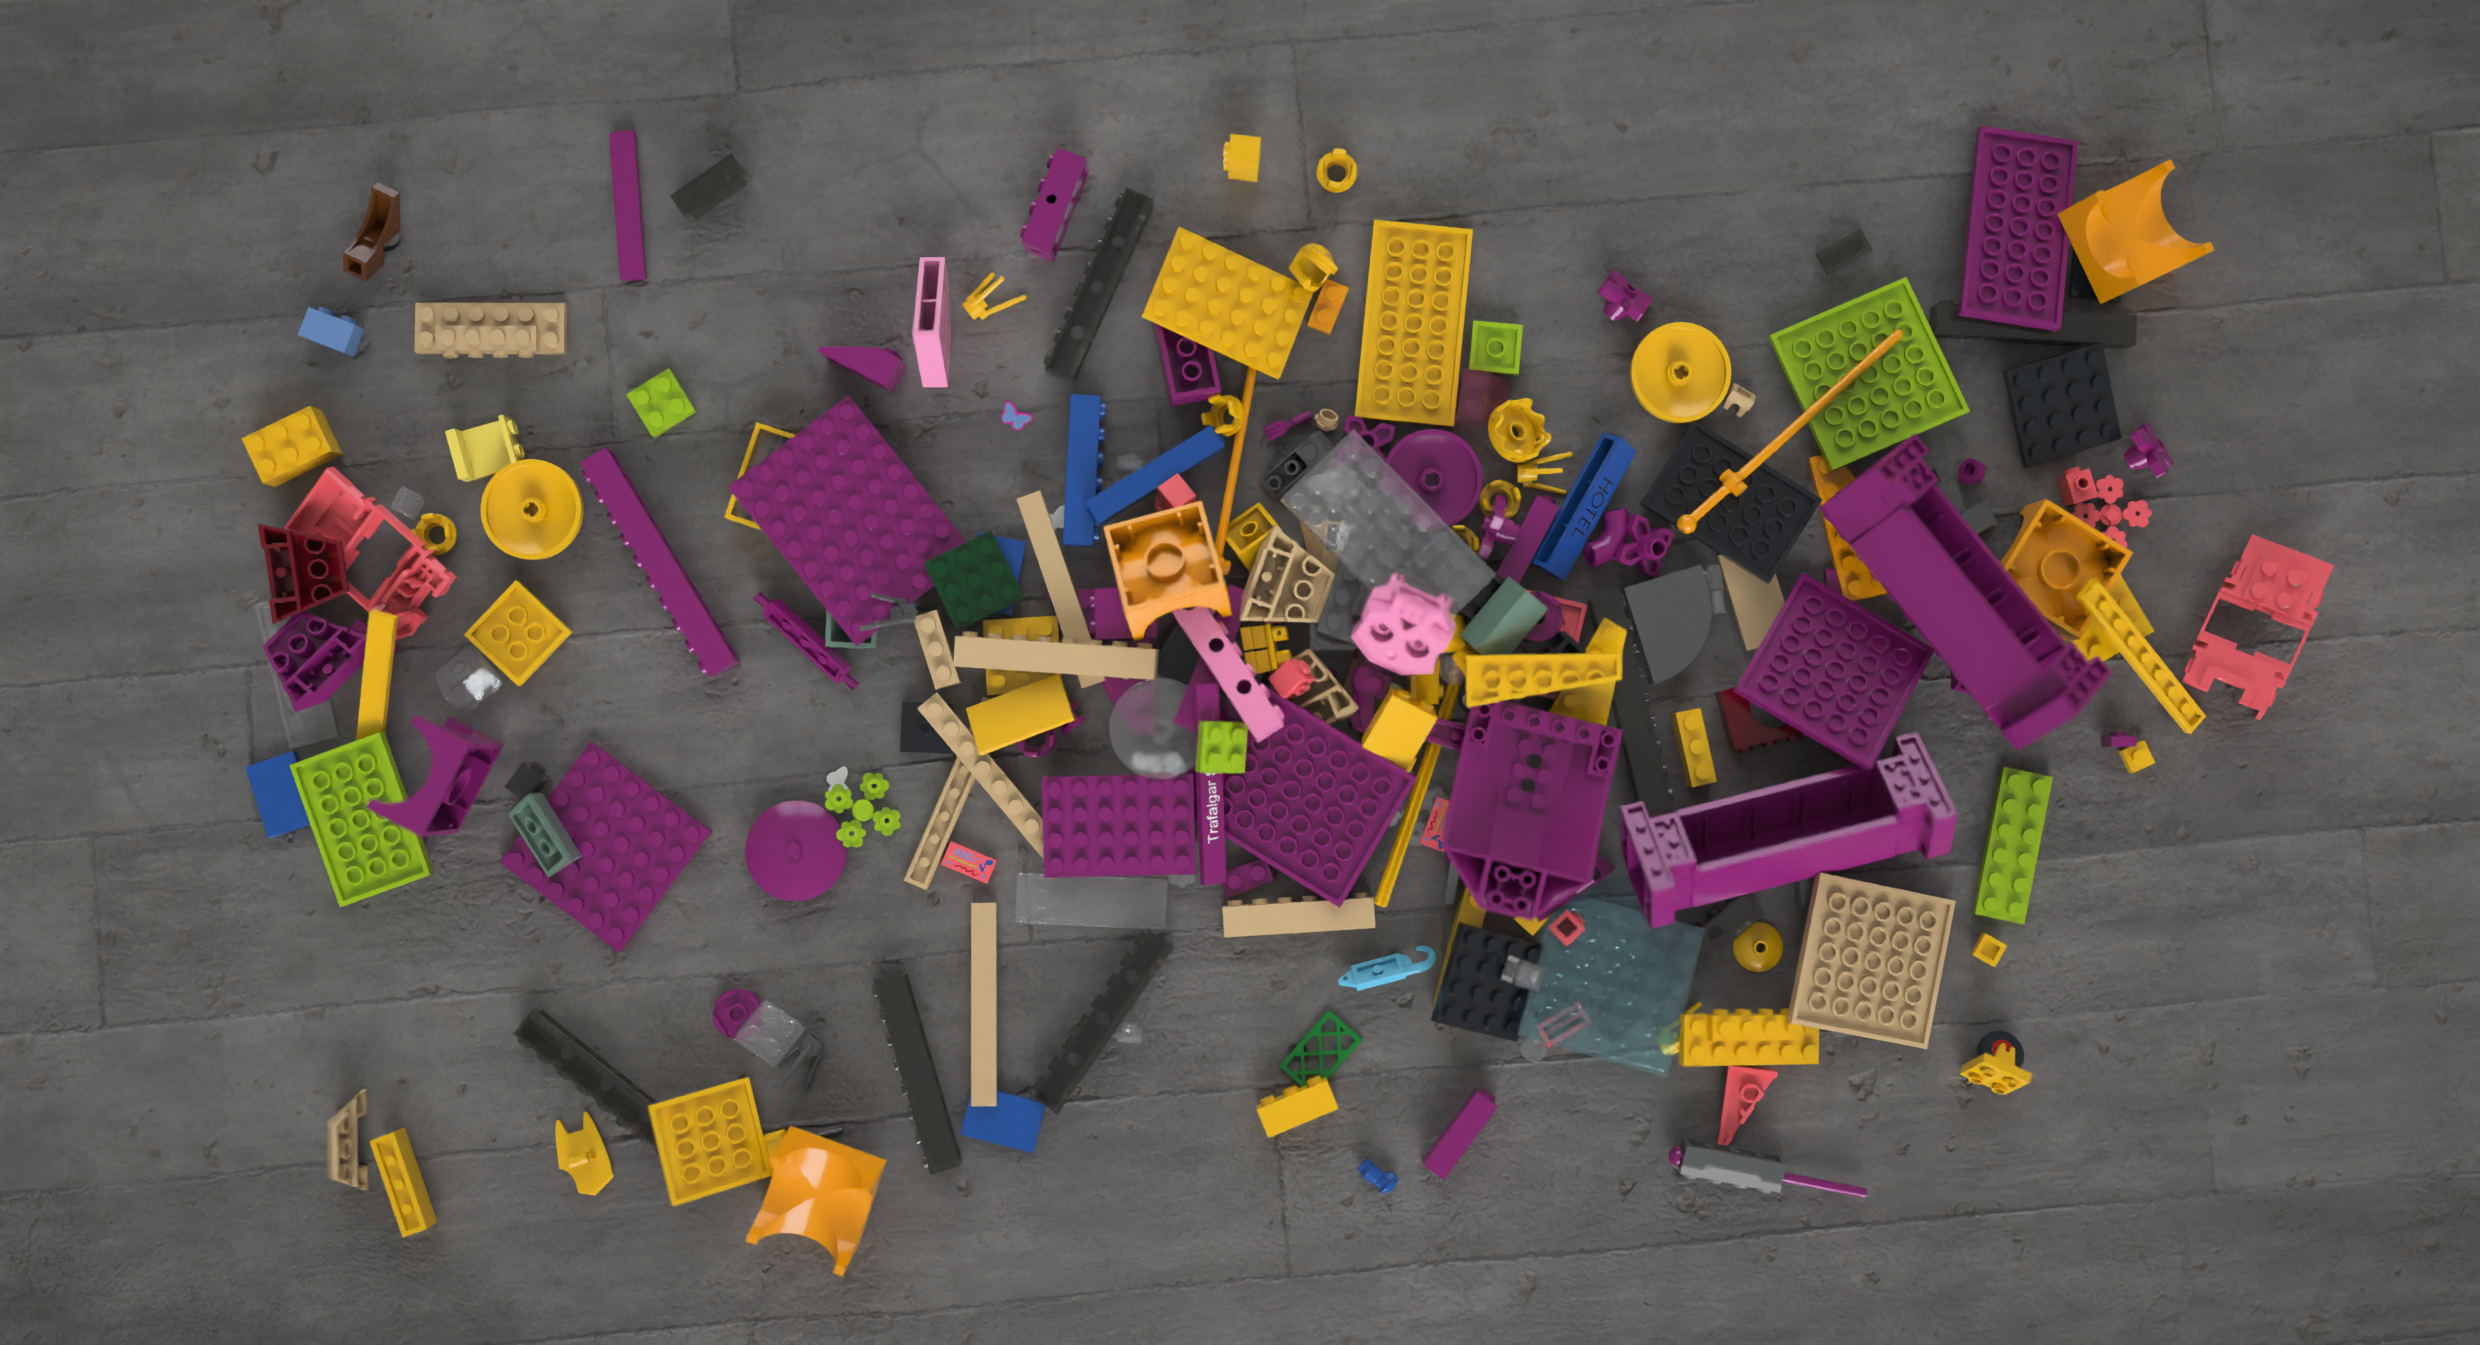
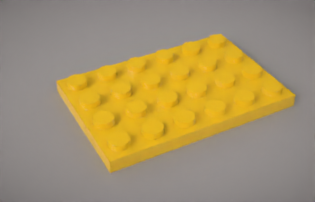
M1178 227L1141 317L1278 380L1281 377L1313 291L1305 289L1297 281L1182 227Z

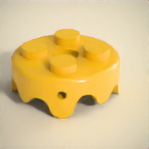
M1530 398L1504 402L1493 410L1488 421V433L1493 447L1503 458L1511 462L1522 463L1535 458L1551 440V434L1545 432L1544 429L1545 418L1542 414L1535 413L1531 409L1533 400ZM1512 427L1518 431V438L1513 434Z

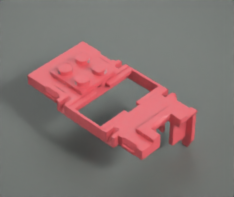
M335 467L326 468L284 529L342 541L347 571L360 553L357 549L358 545L364 537L370 539L385 519L412 544L396 564L398 566L391 577H386L370 600L350 582H348L349 592L346 593L368 612L374 609L398 616L395 640L413 636L420 625L429 617L419 608L423 600L431 590L433 591L431 595L434 597L445 595L457 576L451 571L448 572L447 568L433 556L434 550H425L424 548L427 544L382 504L375 506L374 504L377 500L374 497L365 498V495Z
M2252 534L2240 561H2236L2230 573L2232 577L2225 578L2190 651L2195 655L2193 659L2190 658L2184 670L2186 674L2182 682L2208 692L2215 678L2243 689L2244 692L2238 703L2257 710L2258 713L2255 719L2261 720L2268 706H2272L2278 693L2275 692L2277 687L2283 688L2314 620L2319 613L2314 608H2318L2324 595L2322 591L2335 565ZM2222 599L2250 611H2254V609L2272 615L2271 619L2304 631L2305 633L2291 663L2287 664L2257 651L2251 656L2236 650L2237 643L2204 631L2218 600Z

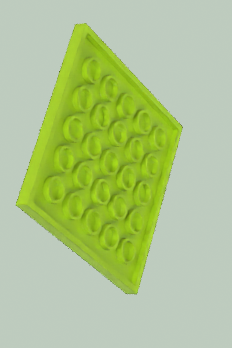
M1907 277L1771 334L1768 337L1804 413L1895 330L1903 332V336L1898 342L1808 422L1830 472L1902 442L1914 433L1918 435L1970 412Z

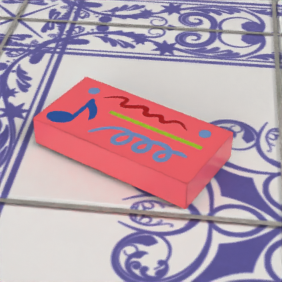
M1436 796L1420 840V844L1444 852L1442 839L1449 806L1448 800Z
M951 841L941 865L988 884L998 860Z

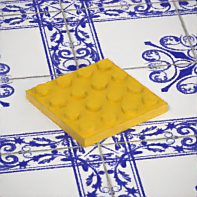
M749 1077L647 1106L671 1206L683 1204L773 1175L769 1165L770 1162Z

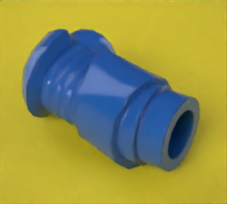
M1368 1158L1357 1167L1362 1178L1374 1184L1380 1190L1379 1193H1388L1395 1189L1398 1177L1394 1172L1390 1171L1385 1175Z

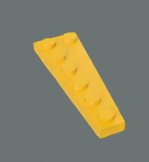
M1622 654L1466 655V706L1472 707L1535 694L1622 680Z

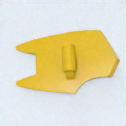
M585 1111L583 1114V1130L568 1134L562 1122L556 1120V1148L559 1169L567 1171L573 1177L579 1193L595 1196L614 1177L603 1140L590 1114Z

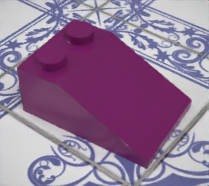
M820 347L818 350L826 360L891 393H894L907 368L902 362L903 358L898 356L897 352L885 347L884 351L877 347Z

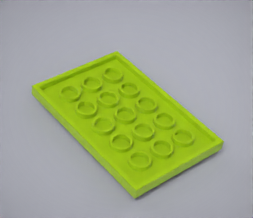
M384 731L289 765L340 907L435 874L422 837L366 808L369 800L372 798L389 803H397L408 799Z

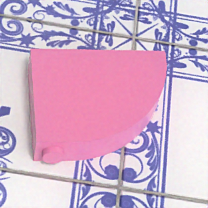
M920 257L913 338L923 387H948L951 321L945 257Z

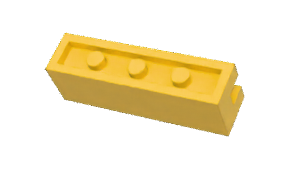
M405 1127L371 1140L370 1144L402 1237L426 1230L438 1223Z

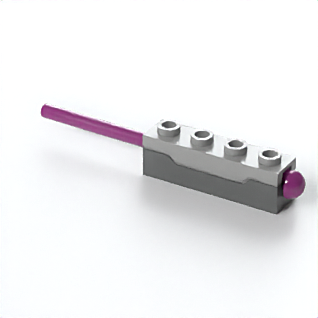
M1686 1136L1682 1137L1681 1146L1673 1147L1668 1154L1669 1161L1678 1167L1680 1174L1689 1179H1697L1699 1177L1715 1184H1721L1722 1182L1731 1183L1737 1188L1745 1189L1752 1187L1763 1193H1771L1772 1191L1780 1193L1782 1184L1790 1183L1865 1198L1867 1194L1866 1188L1786 1173L1787 1164L1781 1154L1733 1145L1726 1146L1717 1142Z

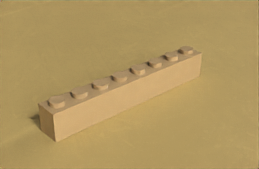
M963 631V636H955L953 666L1157 679L1159 649H1152L1153 644L1138 643L1136 648L1127 647L1128 642L1112 641V646L1102 645L1103 640L1087 639V644H1077L1078 639L1062 638V643L1052 642L1053 637L1037 636V641H1028L1027 635H1012V639H1003V634L988 633L987 638L978 637V632Z

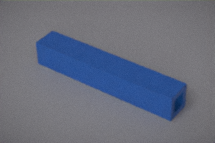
M1212 425L1208 426L1085 502L1083 508L1096 528L1100 527L1158 491V487L1177 473L1182 476L1220 453L1225 446L1223 435L1215 433Z

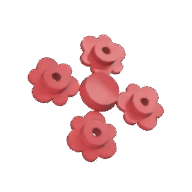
M2107 475L2104 479L2097 480L2095 486L2099 490L2097 492L2098 498H2104V501L2108 504L2098 511L2094 509V504L2080 502L2074 506L2075 512L2072 515L2093 528L2096 525L2095 522L2100 520L2102 524L2110 526L2106 529V532L2102 533L2127 548V542L2124 540L2126 538L2125 532L2119 531L2115 525L2123 517L2125 520H2128V524L2131 527H2145L2149 523L2148 518L2151 517L2152 511L2147 509L2148 504L2145 500H2138L2137 502H2128L2127 508L2121 512L2120 508L2112 503L2116 502L2117 498L2123 496L2121 489L2124 483L2120 478L2114 479L2112 475Z

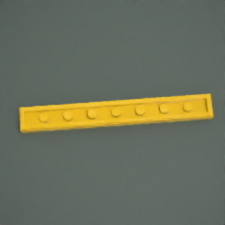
M2092 578L2077 594L2076 598L2183 732L2191 734L2206 715L2100 581Z

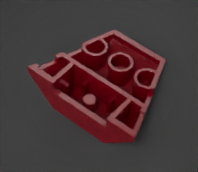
M258 524L261 549L265 551L271 592L269 604L272 624L349 592L342 541Z

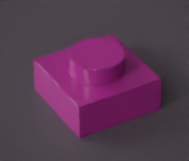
M2127 731L2110 732L2111 737H2101V747L2136 746V736H2127Z

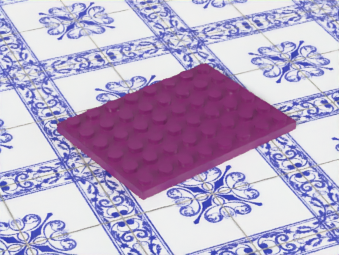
M849 395L728 486L730 492L856 647L880 629L859 631V626L891 619L890 610L896 605L895 603L871 597V592L895 598H905L906 603H913L934 586L923 563L966 543L964 538Z
M1255 679V681L1257 682L1258 685L1263 684V683H1261L1260 681H1258V680ZM1241 680L1237 684V691L1240 694H1248L1252 689L1251 683L1247 680ZM1263 684L1271 696L1267 698L1272 707L1277 705L1285 717L1282 719L1283 727L1258 743L1248 729L1245 773H1222L1225 837L1331 903L1341 907L1418 777L1394 762L1362 747L1361 742L1288 698H1282L1278 692ZM1228 699L1220 712V721L1244 722ZM1194 757L1185 773H1193L1194 818L1198 820L1195 771L1196 765Z

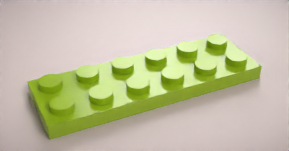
M2000 767L1972 914L2025 924L2053 777Z

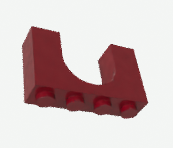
M1735 687L1715 692L1729 750H1737L1739 754L1752 751L1753 745L1762 744L1763 748L1776 745L1777 739L1786 737V741H1792L1802 738V732L1787 723L1774 729L1761 725L1754 718L1749 701L1733 692Z

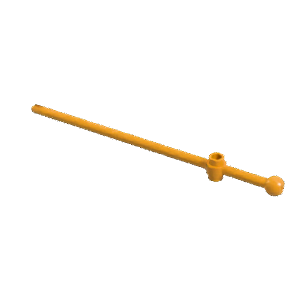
M1895 330L1738 472L1734 473L1731 469H1727L1719 477L1723 485L1690 515L1685 514L1679 517L1677 527L1684 534L1692 533L1697 527V521L1728 493L1732 492L1738 497L1747 488L1743 480L1902 338L1903 332Z
M1249 366L1241 400L1244 407V421L1240 429L1235 433L1215 541V550L1222 575H1228L1231 566L1230 561L1224 559L1223 553L1257 370Z

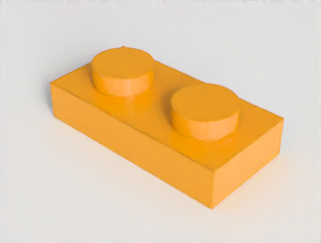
M1326 279L1307 326L1330 335L1349 288Z

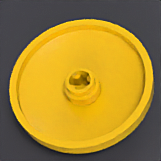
M1669 323L1653 330L1640 342L1630 364V382L1637 400L1650 414L1667 422L1687 423L1708 415L1722 402L1731 381V363L1724 345L1712 332L1693 323Z
M525 459L503 467L491 478L482 495L480 510L483 527L490 540L499 549L517 558L540 560L560 553L575 539L582 525L584 504L578 485L566 471L543 460Z

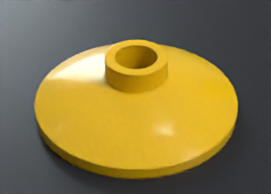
M1748 923L1741 927L1734 937V956L1737 962L1747 970L1753 972L1767 971L1773 968L1781 959L1783 953L1782 938L1778 931L1767 923ZM1759 943L1764 945L1762 952H1757L1756 946Z

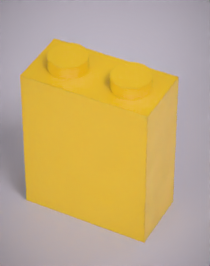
M1390 688L1361 738L1362 747L1408 769L1437 720L1434 706L1425 700L1419 702L1411 698L1412 695L1403 689H1398L1397 691Z

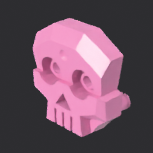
M1393 573L1389 576L1386 586L1372 589L1362 611V618L1354 627L1350 637L1368 661L1399 675L1433 673L1438 654L1445 651L1456 626L1449 613L1452 598L1448 595L1446 602L1444 601L1446 594H1440L1435 598L1406 585L1402 574L1399 580H1397L1399 573Z

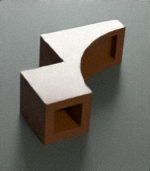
M376 182L371 187V198L364 222L352 243L343 252L344 272L367 281L383 266V246L400 231V192L379 182Z

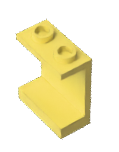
M499 415V421L464 431L455 428L445 431L459 480L469 482L494 475L503 467L525 458L523 447L521 444H518L516 438L518 428L514 420L505 415Z

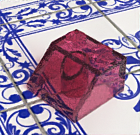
M1464 369L1460 379L1454 423L1488 428V421L1493 410L1508 401L1511 381L1488 372Z

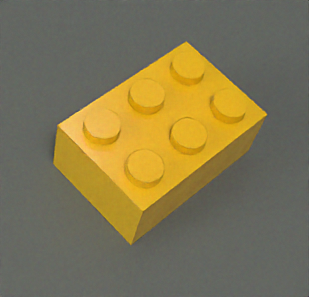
M308 406L242 438L262 483L274 487L343 455L323 411L312 406Z

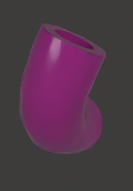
M1627 507L1602 513L1604 519L1602 535L1597 540L1586 543L1583 549L1585 561L1590 567L1602 565L1613 559L1618 547L1625 544L1628 535L1626 526L1629 521Z

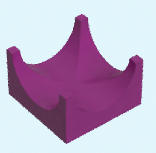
M415 715L410 725L419 730L425 737L432 755V767L427 782L417 794L408 797L407 800L389 803L372 798L369 800L366 808L420 837L458 833L504 744L453 717H448L444 725L441 726L419 715Z

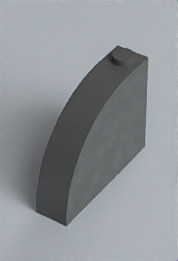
M1701 565L1620 590L1650 685L1667 680L1684 670L1699 654L1707 639L1712 618V605L1707 586L1709 576L1706 569H1702Z

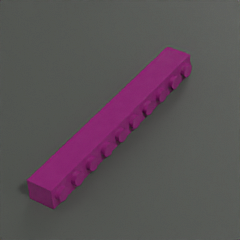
M605 447L580 462L584 469L581 471L583 477L596 488L597 491L594 494L597 500L602 505H606L609 513H607L608 518L614 526L618 525L622 531V534H620L622 541L627 547L631 546L635 553L633 556L634 561L639 568L645 569L648 574L646 580L653 590L657 589L661 596L659 602L666 611L670 610L674 617L672 619L674 627L678 632L682 631L687 638L684 641L685 645L692 654L696 653L700 660L697 664L705 675L708 674L711 677H716L741 662L613 450Z

